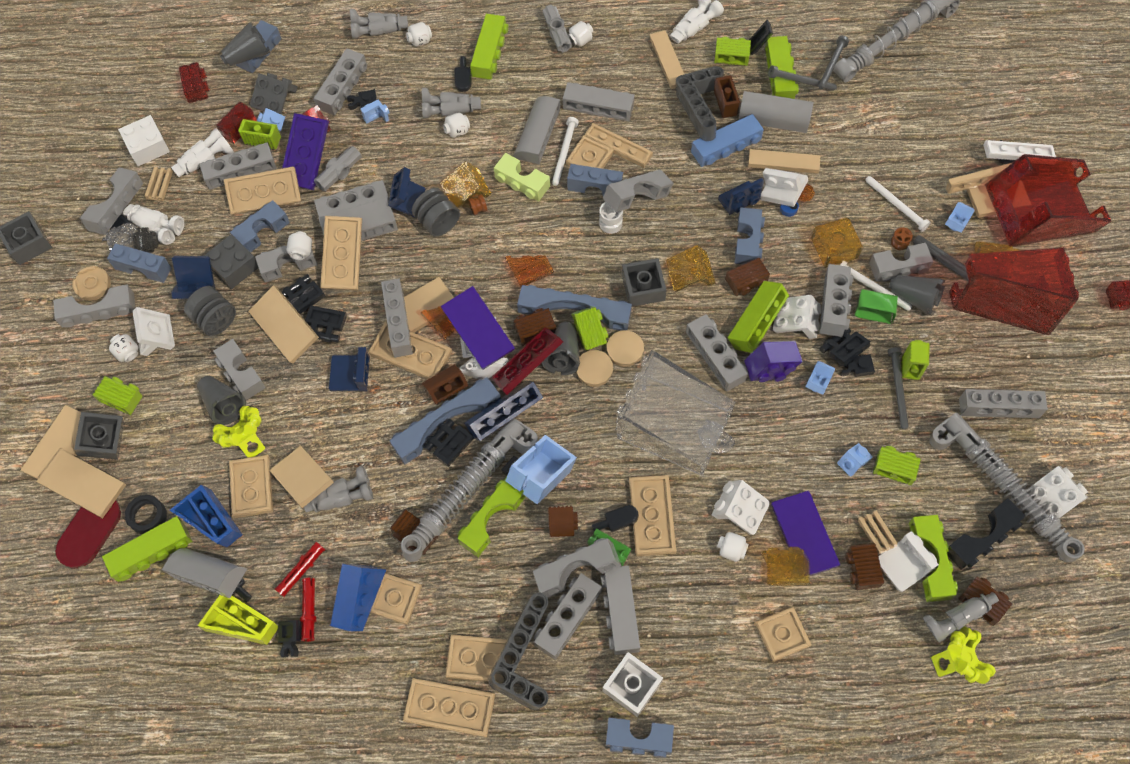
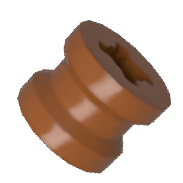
M482 194L478 195L477 198L468 199L474 216L478 215V212L488 211Z
M905 227L896 229L891 239L893 248L897 250L907 249L913 237L912 232Z

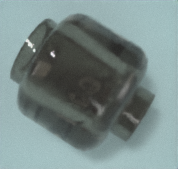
M148 227L137 228L138 232L132 234L134 249L148 253L155 252L154 249L158 248L156 232L149 230Z

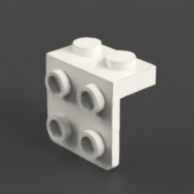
M812 295L787 298L774 319L773 331L775 333L802 330L809 339L817 338V331L820 328L818 321L819 314H821L820 303Z
M1057 466L1029 487L1032 488L1029 495L1036 493L1034 500L1041 498L1038 505L1046 503L1043 510L1051 508L1047 515L1055 513L1058 518L1062 517L1079 503L1085 501L1088 498L1086 495L1088 491L1081 483L1076 484L1073 481L1072 477L1074 475L1067 467L1062 468L1061 466Z
M743 480L728 481L723 487L720 499L714 505L715 509L712 516L716 519H729L749 535H754L770 503Z
M912 531L898 542L897 547L879 556L881 570L899 592H903L939 565L934 554L927 551L923 546L921 538L914 535Z

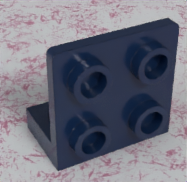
M404 167L393 176L388 206L414 217L412 214L413 204L426 189L410 181L411 170Z
M760 178L752 183L747 181L719 195L718 200L729 215L735 212L739 213L740 207L745 208L749 205H755L760 200L764 180Z
M209 256L172 257L177 281L176 286L171 292L172 299H188L196 290L204 286L215 288Z
M358 347V354L332 356L329 380L330 391H367L370 355L366 347Z

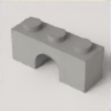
M922 243L908 246L904 254L905 261L895 259L891 250L874 253L869 265L876 282L882 280L889 281L892 278H896L897 275L909 276L910 274H923L929 271L933 259L927 244Z
M287 245L268 252H262L255 256L265 283L283 277L281 268L287 262L297 263L300 271L316 266L317 262L312 247L310 255L303 260L291 258L286 251Z
M234 339L213 350L217 356L214 360L220 368L224 367L226 369L224 375L229 382L234 381L236 384L233 386L234 390L241 393L246 400L266 388L252 366L244 371H238L239 366L247 361Z

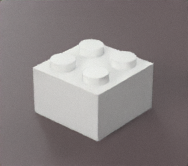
M151 115L118 129L137 166L170 152Z
M628 652L603 686V692L638 717L662 683L663 677Z

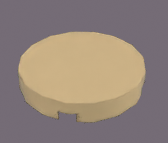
M90 266L80 270L72 281V288L76 295L88 301L103 297L111 286V279L108 273L97 266Z
M628 330L619 331L609 338L607 342V355L615 365L630 367L642 359L644 343L636 333Z
M589 350L580 356V365L576 375L582 383L584 382L590 387H599L609 381L613 374V362L605 352Z

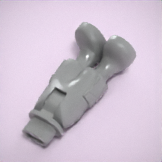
M350 9L352 39L369 33L371 36H376L383 33L390 34L395 31H401V28H408L407 16L372 12L368 14V17H360L355 9Z
M422 88L423 118H429L431 115L440 113L442 116H449L459 112L462 114L473 112L475 109H481L480 97H473V94H470V97L469 94L441 92L440 96H433L428 88Z
M364 466L357 467L356 477L349 481L345 478L333 481L332 485L308 503L304 509L306 513L313 510L319 512L320 510H330L351 505L353 500L356 499L372 500L374 498ZM360 487V488H359L358 490H356V491L349 492L350 489H354V488Z
M993 592L986 596L980 594V598H971L961 605L948 610L946 614L949 618L936 621L930 615L922 618L939 643L956 629L960 630L971 621L983 617L982 615L992 609L991 605L997 603L999 599Z

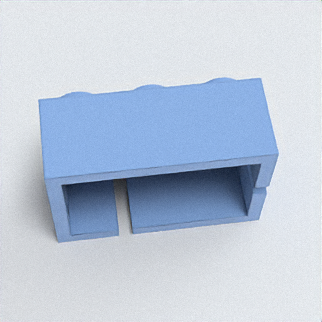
M545 435L535 446H532L511 465L505 481L519 492L523 490V495L538 504L571 472L577 457Z

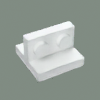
M765 168L763 177L766 186L760 198L762 201L794 207L808 182V176Z
M139 307L133 310L140 355L148 356L157 347L169 350L175 347L169 314Z

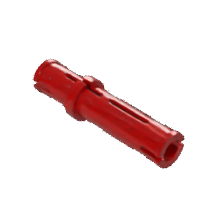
M315 541L304 556H300V561L280 584L275 587V590L285 597L305 572L314 566L313 563L325 549Z
M311 577L302 579V616L300 621L302 623L301 641L303 642L305 639L306 642L315 640L314 626L315 622H317V617L315 616L316 579Z

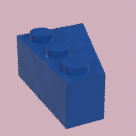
M200 485L170 509L172 513L195 527L215 543L224 547L230 546L243 535L214 492L203 485Z
M342 564L330 624L331 627L347 631H363L386 569L368 565Z

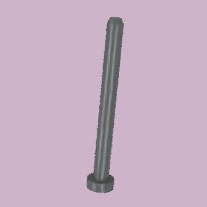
M839 36L836 41L837 47L818 85L821 90L825 88L843 48L847 47L849 39L846 36Z
M773 65L768 70V77L773 79L780 77L818 87L821 81L778 70V67ZM827 82L824 89L834 91L837 89V85Z
M894 347L888 349V356L892 359L900 426L903 430H906L909 425L899 359L902 351L901 348Z

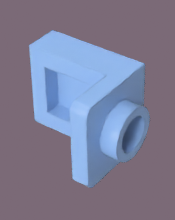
M379 99L361 108L366 124L381 116L386 122L389 121L388 114L390 112L385 104H381Z
M266 108L263 114L259 113L256 121L277 124L280 133L285 116Z
M958 202L945 225L949 226L953 231L962 233L975 209Z
M817 361L805 387L823 395L835 368Z
M858 443L849 449L837 464L851 477L859 468L868 463L873 456Z

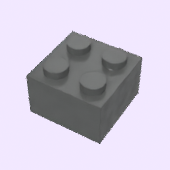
M29 211L0 226V238L9 254L19 265L53 248L38 221Z
M232 234L204 255L210 257L212 271L230 289H233L259 268L255 257Z
M659 258L622 264L624 288L628 303L632 304V307L666 300L667 290Z
M81 412L74 448L76 455L118 460L124 428L123 416Z

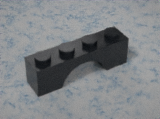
M1007 498L988 515L991 526L989 535L984 538H973L963 534L948 547V557L960 570L966 566L969 568L973 567L979 561L977 557L980 554H983L985 557L994 549L991 545L995 542L998 544L1002 543L1009 537L1006 534L1009 530L1015 532L1023 525L1020 521L1026 516Z

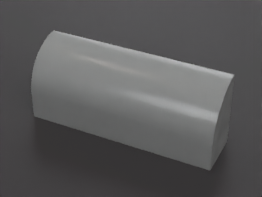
M744 91L738 120L753 114L761 126L807 133L814 102Z
M541 96L535 100L514 152V158L540 165L560 112V99Z
M388 197L326 215L362 218L361 241L398 230L392 209L388 206ZM325 216L319 217V222L321 225L323 235Z
M181 548L175 551L162 568L164 572L176 580L229 599L247 570L242 566L188 548Z

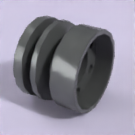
M439 188L425 191L416 199L412 207L413 216L434 237L446 234L456 225L460 218V210Z
M204 286L196 290L188 298L184 306V313L206 335L215 336L231 325L236 316V309L214 287Z

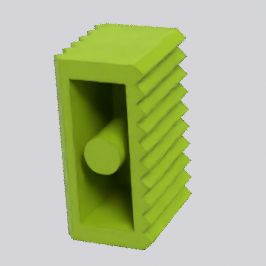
M725 36L717 37L714 63L747 66L751 40L744 38L731 39Z
M243 119L238 130L245 145L257 146L268 142L269 147L275 150L281 139L277 124Z
M592 306L572 313L584 350L607 343L608 333L605 327L602 328L600 320H603L599 309L596 310V307Z
M921 340L910 342L901 358L902 378L920 380L929 365V343Z
M106 376L103 377L95 393H93L98 402L128 415L133 413L143 397L137 386L130 383L127 386L117 377L110 379Z
M892 446L881 447L877 454L873 474L912 485L917 478L921 458L916 457L911 452H898Z

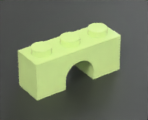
M505 153L494 167L497 181L505 183L513 190L520 191L528 198L539 202L550 188V176L537 169H534L527 176L519 175L521 172L520 160Z

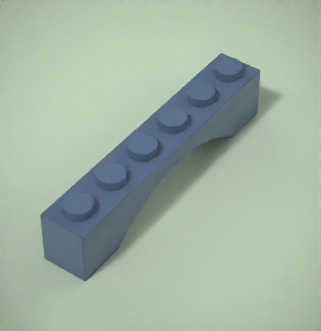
M522 285L517 303L518 313L527 315L532 314L539 308H549L550 311L556 309H575L580 311L594 306L596 310L599 309L601 311L603 320L600 321L609 329L618 331L628 330L632 311V304L626 301H612L604 297L595 298L587 294L577 295L569 291H555L551 288L542 289L534 285Z
M487 377L483 380L480 379L471 388L459 392L457 397L451 401H445L437 410L428 412L420 421L411 423L403 432L394 434L392 439L389 440L391 446L404 465L421 455L427 439L442 423L463 413L481 412L500 399V393Z

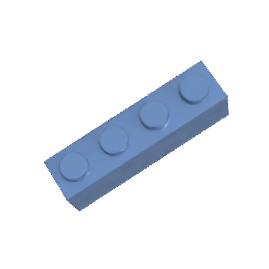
M751 114L717 130L716 138L712 141H704L701 138L693 141L691 153L701 167L711 165L718 159L726 158L733 152L741 151L746 146L758 143L762 139L764 129L755 116Z

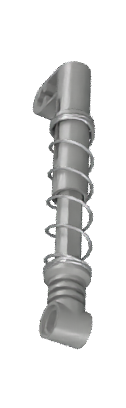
M960 0L922 1L921 6L917 9H912L911 13L904 18L900 17L899 21L892 28L887 26L888 33L881 38L875 35L876 41L867 47V45L863 44L857 48L855 54L847 59L839 60L835 64L833 72L843 82H849L860 69L872 65L874 58H882L884 49H894L897 40H907L909 34L918 32L923 24H928L936 19L939 13L943 14L946 18L952 16L958 9ZM895 42V45H894L893 48H887L888 46H890L892 43ZM881 51H883V53H882V55H881L880 57H874V56H876L877 54H879Z

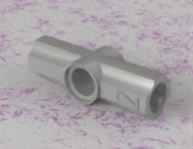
M548 5L543 9V16L550 30V36L554 40L558 51L562 53L567 52L572 47V43L564 27V20L560 17L556 6Z
M350 146L338 158H331L326 165V169L314 179V183L320 190L326 192L338 179L343 180L348 176L350 168L362 158L361 153L354 146Z

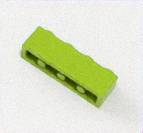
M486 13L470 65L472 77L492 80L493 73H496V62L500 60V49L504 46V35L508 33L509 27L506 24L505 16Z
M787 36L770 37L765 44L768 70L773 65L777 66L778 70L796 74V70H793L794 58L790 55L791 43H788ZM780 77L770 78L772 96L795 99L796 94L799 92V86L795 81Z
M763 281L728 336V340L735 350L749 353L755 351L789 297L782 283Z
M176 516L103 555L102 558L110 576L120 582L128 580L138 571L148 569L156 561L168 558L169 554L181 548H186L193 541L184 522Z

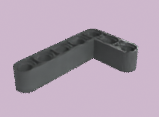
M719 66L680 75L676 78V95L700 138L704 141H712L716 138V120L701 94L713 91L715 79L724 77V70Z
M540 592L533 594L527 601L488 678L491 688L534 711L541 709L547 704L549 699L547 692L514 672L548 606V598ZM533 600L540 601L542 607L536 608L533 605ZM524 618H529L532 621L531 627L524 624ZM514 637H521L523 645H517L514 642ZM511 655L514 659V663L507 664L504 660V656ZM495 674H501L504 677L503 684L495 681ZM514 684L522 686V694H517L514 691ZM533 694H538L541 697V704L533 702Z

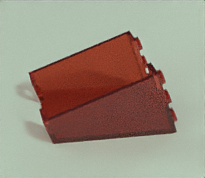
M1023 154L985 184L1010 247L1093 233L1112 222L1105 206L1099 207L1091 214L1087 209L1077 184L1091 175L1084 159ZM1081 167L1083 173L1080 177H1077L1076 171ZM1101 213L1103 218H1097V215Z
M1064 247L970 254L965 263L969 279L964 289H959L958 282H954L949 290L954 310L1044 335H1050L1079 299V292L1074 285V274L1069 267V256L1066 255Z

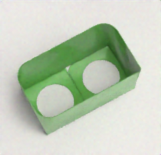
M862 289L857 301L855 316L891 324V318L893 323L896 317L898 296Z

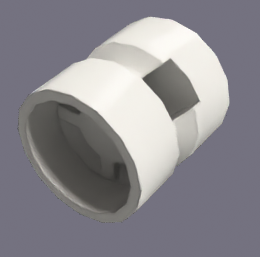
M604 202L600 207L599 226L601 230L608 234L617 233L622 227L623 211L615 212L607 202Z

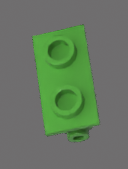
M596 528L587 544L590 546L598 539L608 538L614 544L619 561L623 566L631 548Z

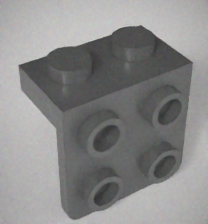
M259 73L250 105L262 111L268 108L278 114H282L288 91L296 93L298 86L293 85L289 79L282 77L281 81L277 79V75L267 73L266 76Z

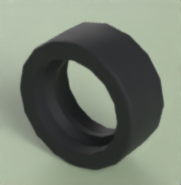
M140 495L134 498L125 510L127 525L139 534H144L165 523L167 519L165 505L155 496ZM147 504L154 505L157 509L155 519L147 525H138L135 521L137 511Z

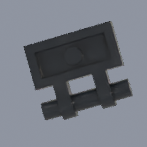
M308 274L302 278L299 277L294 284L282 289V294L288 297L287 300L299 314L310 308V305H314L325 297L324 292L314 281L307 285L312 280Z
M310 305L305 321L317 334L318 339L324 340L327 343H339L340 335H335L334 331L342 332L347 314L343 311ZM320 327L327 329L326 333L319 332L318 328Z
M848 328V330H844L842 337L834 336L831 339L828 338L819 349L822 353L830 351L829 357L844 367L870 347L871 341L858 332L850 335L851 330Z
M448 419L446 423H442L439 426V430L434 436H430L427 439L428 442L423 446L428 452L433 447L437 448L433 452V456L447 467L454 462L474 439L473 435L460 425L452 430L451 427L455 423L451 419ZM445 434L448 435V437L441 443L440 439Z

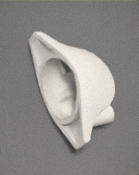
M473 356L460 367L463 375L482 380L486 377L491 379L509 360L503 357L482 370Z

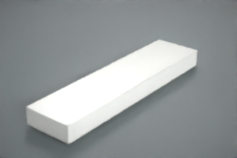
M986 140L983 144L987 158L1054 163L1056 160L1053 145Z

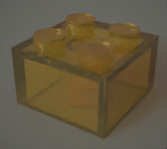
M849 217L815 226L813 229L811 240L824 268H827L828 264L837 265L841 264L843 260L847 262L859 258L863 246Z

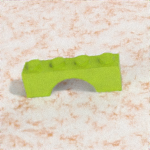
M506 478L497 483L495 492L485 498L483 507L473 513L470 518L471 522L467 527H462L458 533L457 539L459 544L478 558L491 542L486 532V526L490 517L501 510L516 511L526 498L523 495L524 491L521 490L519 492L505 481Z
M938 515L913 517L909 522L910 532L912 531L914 535L921 538L923 546L934 554L939 564L932 574L922 582L926 602L951 600L957 595L958 585L952 576L953 565L947 555L948 544L942 534L944 531L943 523L939 521Z

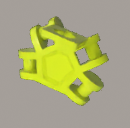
M244 405L239 411V422L233 427H226L221 424L215 425L213 427L214 434L212 439L223 448L231 447V445L239 446L245 455L251 458L265 450V446L256 435L257 427L261 424L258 409ZM249 441L258 444L257 449L253 452L247 450V443Z
M963 627L959 631L951 633V642L948 645V650L931 657L939 677L957 672L960 675L965 674V679L970 683L976 681L980 684H986L990 677L994 676L996 673L995 668L991 664L979 661L975 653V648L981 640V633L979 631ZM941 658L949 659L950 664H948L946 670L940 667L939 661Z

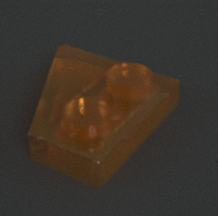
M527 255L522 256V258L505 257L520 287L554 273L545 255H536L534 257Z
M441 306L421 312V315L444 340L456 331L441 309Z

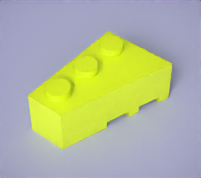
M221 595L218 596L198 624V627L206 632L268 645L278 630V625L237 598L231 596L229 599Z

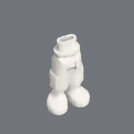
M698 0V8H691L684 15L683 19L673 28V32L669 35L670 38L679 44L682 40L685 41L687 38L694 36L709 24L710 19L719 17L724 12L722 4L717 0L712 3L711 0Z
M215 128L206 140L198 141L191 149L184 152L182 157L177 160L178 163L171 168L178 177L185 173L188 175L187 171L191 173L200 168L199 163L215 159L214 154L220 151L232 154L234 151L218 129Z
M129 204L123 211V215L129 221L151 236L154 234L158 235L159 242L165 245L173 243L175 235L179 236L184 228V219L179 215H175L168 220L167 215L138 204Z

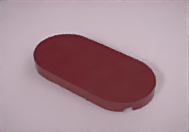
M115 500L103 519L82 507L79 509L56 545V557L61 564L71 569H77L78 567L90 564L120 520L121 510L119 502Z

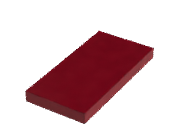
M544 327L491 377V380L508 395L556 350L563 341L548 328Z

